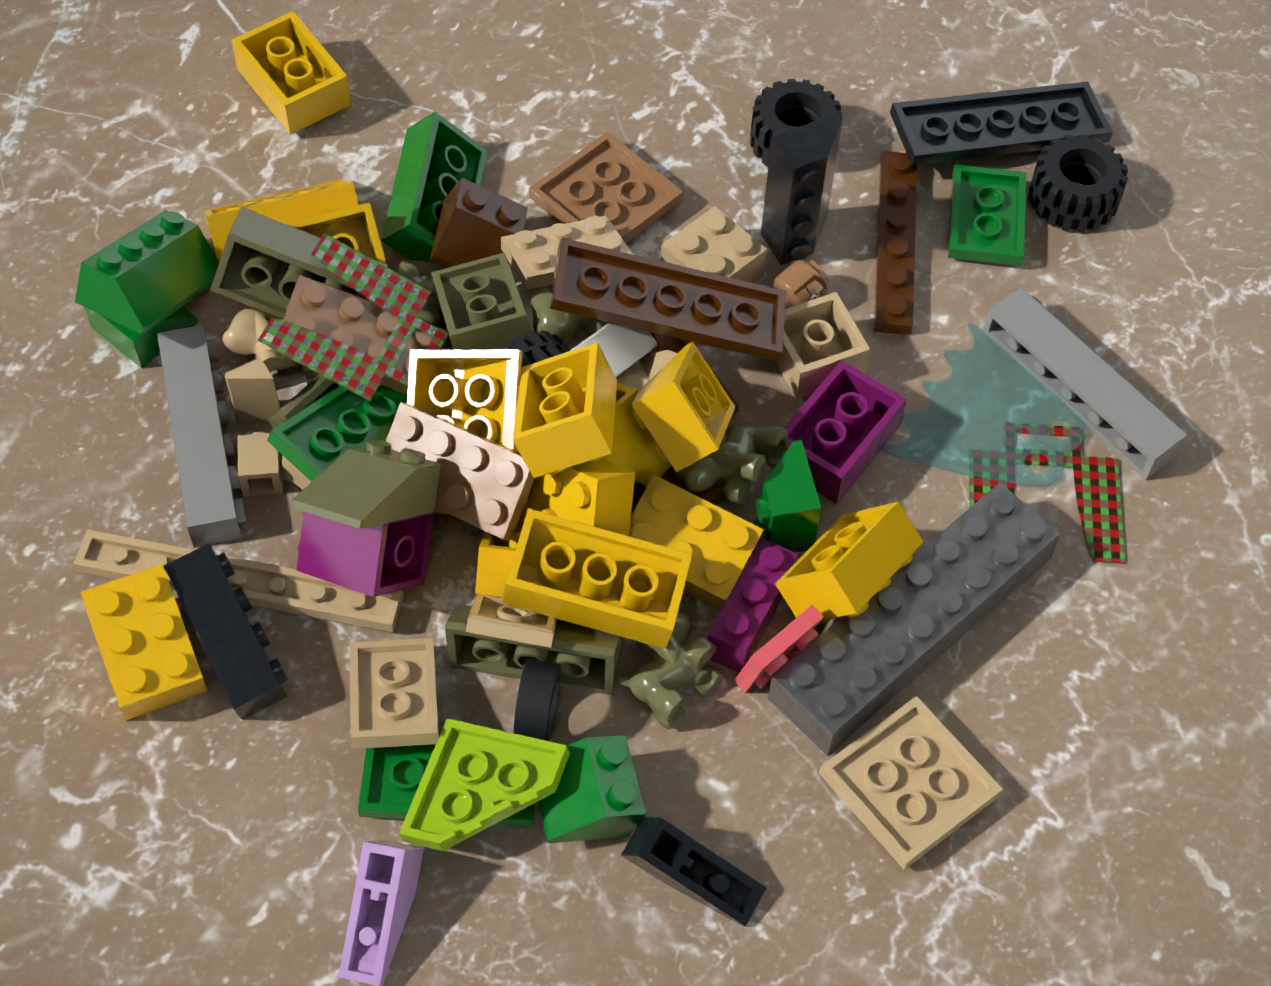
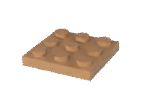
M607 131L529 188V198L555 220L563 224L585 220L592 216L600 217L606 215L627 244L683 201V191Z

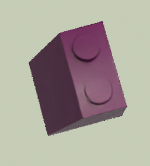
M303 511L296 571L371 597L424 585L434 512L358 529Z

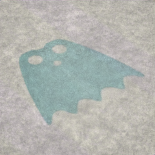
M968 323V328L974 338L973 348L965 351H944V356L952 368L951 376L943 381L922 382L923 388L930 397V406L926 410L919 412H904L902 421L910 432V438L900 444L884 445L882 450L926 465L978 478L1027 486L1053 484L1065 468L1063 462L1065 454L1069 450L1078 448L1085 438L1087 432L1084 422L1075 411L975 324ZM1055 419L1066 421L1071 427V435L1065 439L1053 438L1047 432L1048 423ZM1018 428H1026L1030 433L1029 437L1025 439L1019 438L1016 435V430ZM1032 453L1043 454L1049 460V468L1043 473H1033L1026 468L1025 458Z

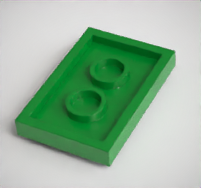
M954 165L948 258L1016 266L1022 265L1024 258L1027 172Z

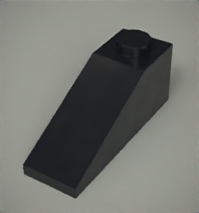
M644 817L621 853V856L656 879L745 927L767 888L661 817Z

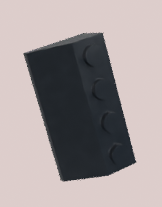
M840 112L775 135L771 139L761 236L781 265L796 260H803L808 255L814 253L829 210L843 120Z

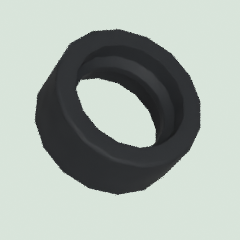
M528 659L525 662L516 701L514 734L550 741L560 693V664Z

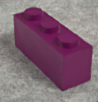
M760 538L708 633L707 639L717 647L710 660L738 673L741 672L753 655L783 598L775 583L797 562V553L764 538Z

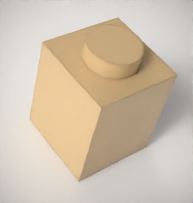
M254 432L250 435H238V479L243 497L283 494V475H281L283 455L267 441L270 433Z

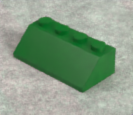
M436 111L407 128L381 237L383 243L408 260L439 263L430 259L443 200L461 178L481 186L488 150Z
M165 210L81 262L75 303L143 334L211 287L219 262L197 224L185 219L183 215L177 212Z

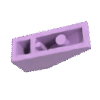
M386 840L363 842L338 977L375 986L384 985L416 894L424 848Z

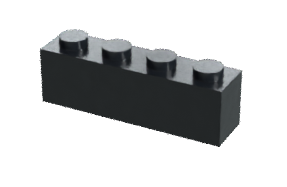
M210 543L164 565L226 696L241 720L287 697L282 683L288 681L286 673L278 658L269 660L264 647L270 645V641L260 622L252 625L246 612L252 610L253 607L242 587L234 589L229 577L235 575V571L225 552L217 555Z

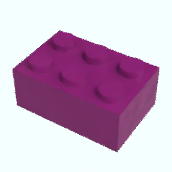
M842 360L784 427L788 432L789 446L793 441L802 440L816 491L836 504L900 427L907 401L905 397Z

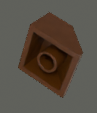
M461 178L443 200L430 259L448 267H453L503 253L501 250V237L524 230L528 207Z

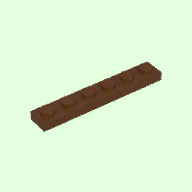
M882 151L880 158L874 332L911 335L914 310L917 165H911L907 153Z

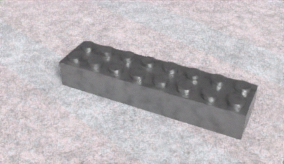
M998 483L917 552L909 564L898 569L890 577V585L876 593L868 601L869 607L866 611L854 618L842 616L775 673L771 678L768 700L828 756L1050 560L1060 533L1004 485Z

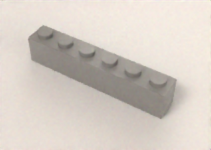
M1019 287L988 309L982 332L1141 477L1147 480L1179 455L1187 437V434L1181 429L1180 425L1162 413L1148 396L1134 388L1125 380L1121 372L1107 364L1097 355L1094 348L1080 340L1063 321L1058 320L1044 308L1036 297L1031 296L1022 287Z
M204 325L157 333L186 524L193 547H201L208 543L212 545L242 539L239 523L247 522L242 498L235 499L234 490L240 489L241 486L238 479L237 466H229L228 457L235 456L231 432L224 434L223 425L230 424L226 402L218 401L217 393L224 392L220 369L213 370L212 362L219 361L215 339L207 340Z

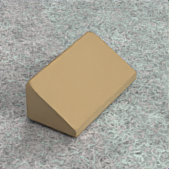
M257 358L224 374L238 423H269L268 420L280 410L274 379L261 358Z

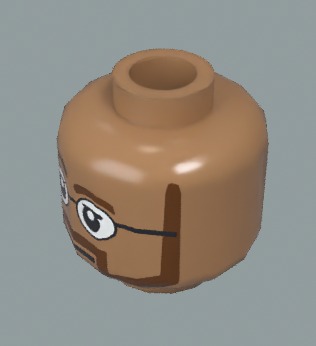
M796 260L774 279V287L786 291L785 309L828 295L827 285L830 283V280L823 269L813 260L809 262Z

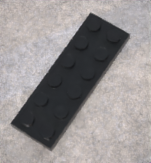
M1088 81L892 103L890 110L891 118L911 165L1039 151L1045 145L1050 146L1052 140L1056 138L1063 140L1066 135H1072L1074 138H1078L1079 134L1087 135L1088 139L1094 140L1096 137L1102 140L1101 143H1106L1110 141L1113 134Z

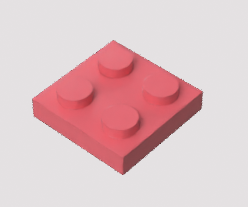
M812 604L755 652L734 682L744 693L755 684L760 689L764 688L771 682V678L775 673L804 650L819 635L815 628L824 616Z

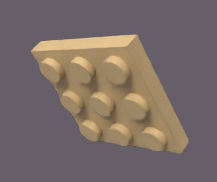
M917 696L821 765L819 770L822 778L903 870L999 798L1003 791V788Z

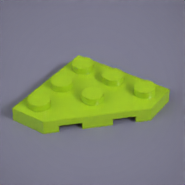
M447 718L400 829V837L404 842L445 851L555 793L570 756L567 745Z

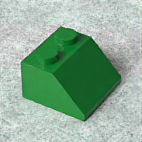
M182 306L151 329L140 334L84 307L91 328L140 368L146 366L160 354L157 333L194 327L198 323V319Z
M802 440L793 441L765 479L762 497L756 499L758 519L753 520L754 525L764 529L761 538L795 553L807 551L815 543L822 509Z
M626 735L586 737L567 745L570 756L556 792L538 801L547 842L559 843L629 837L645 817L646 810Z

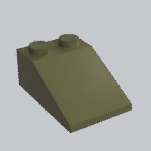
M505 252L431 272L453 350H498L501 346L510 344L512 338L518 335L522 338L526 332H530L527 315Z
M369 440L366 446L350 448L292 499L291 508L358 529L435 511L441 463L425 459L426 454L420 451L401 450L399 452L391 449V443Z

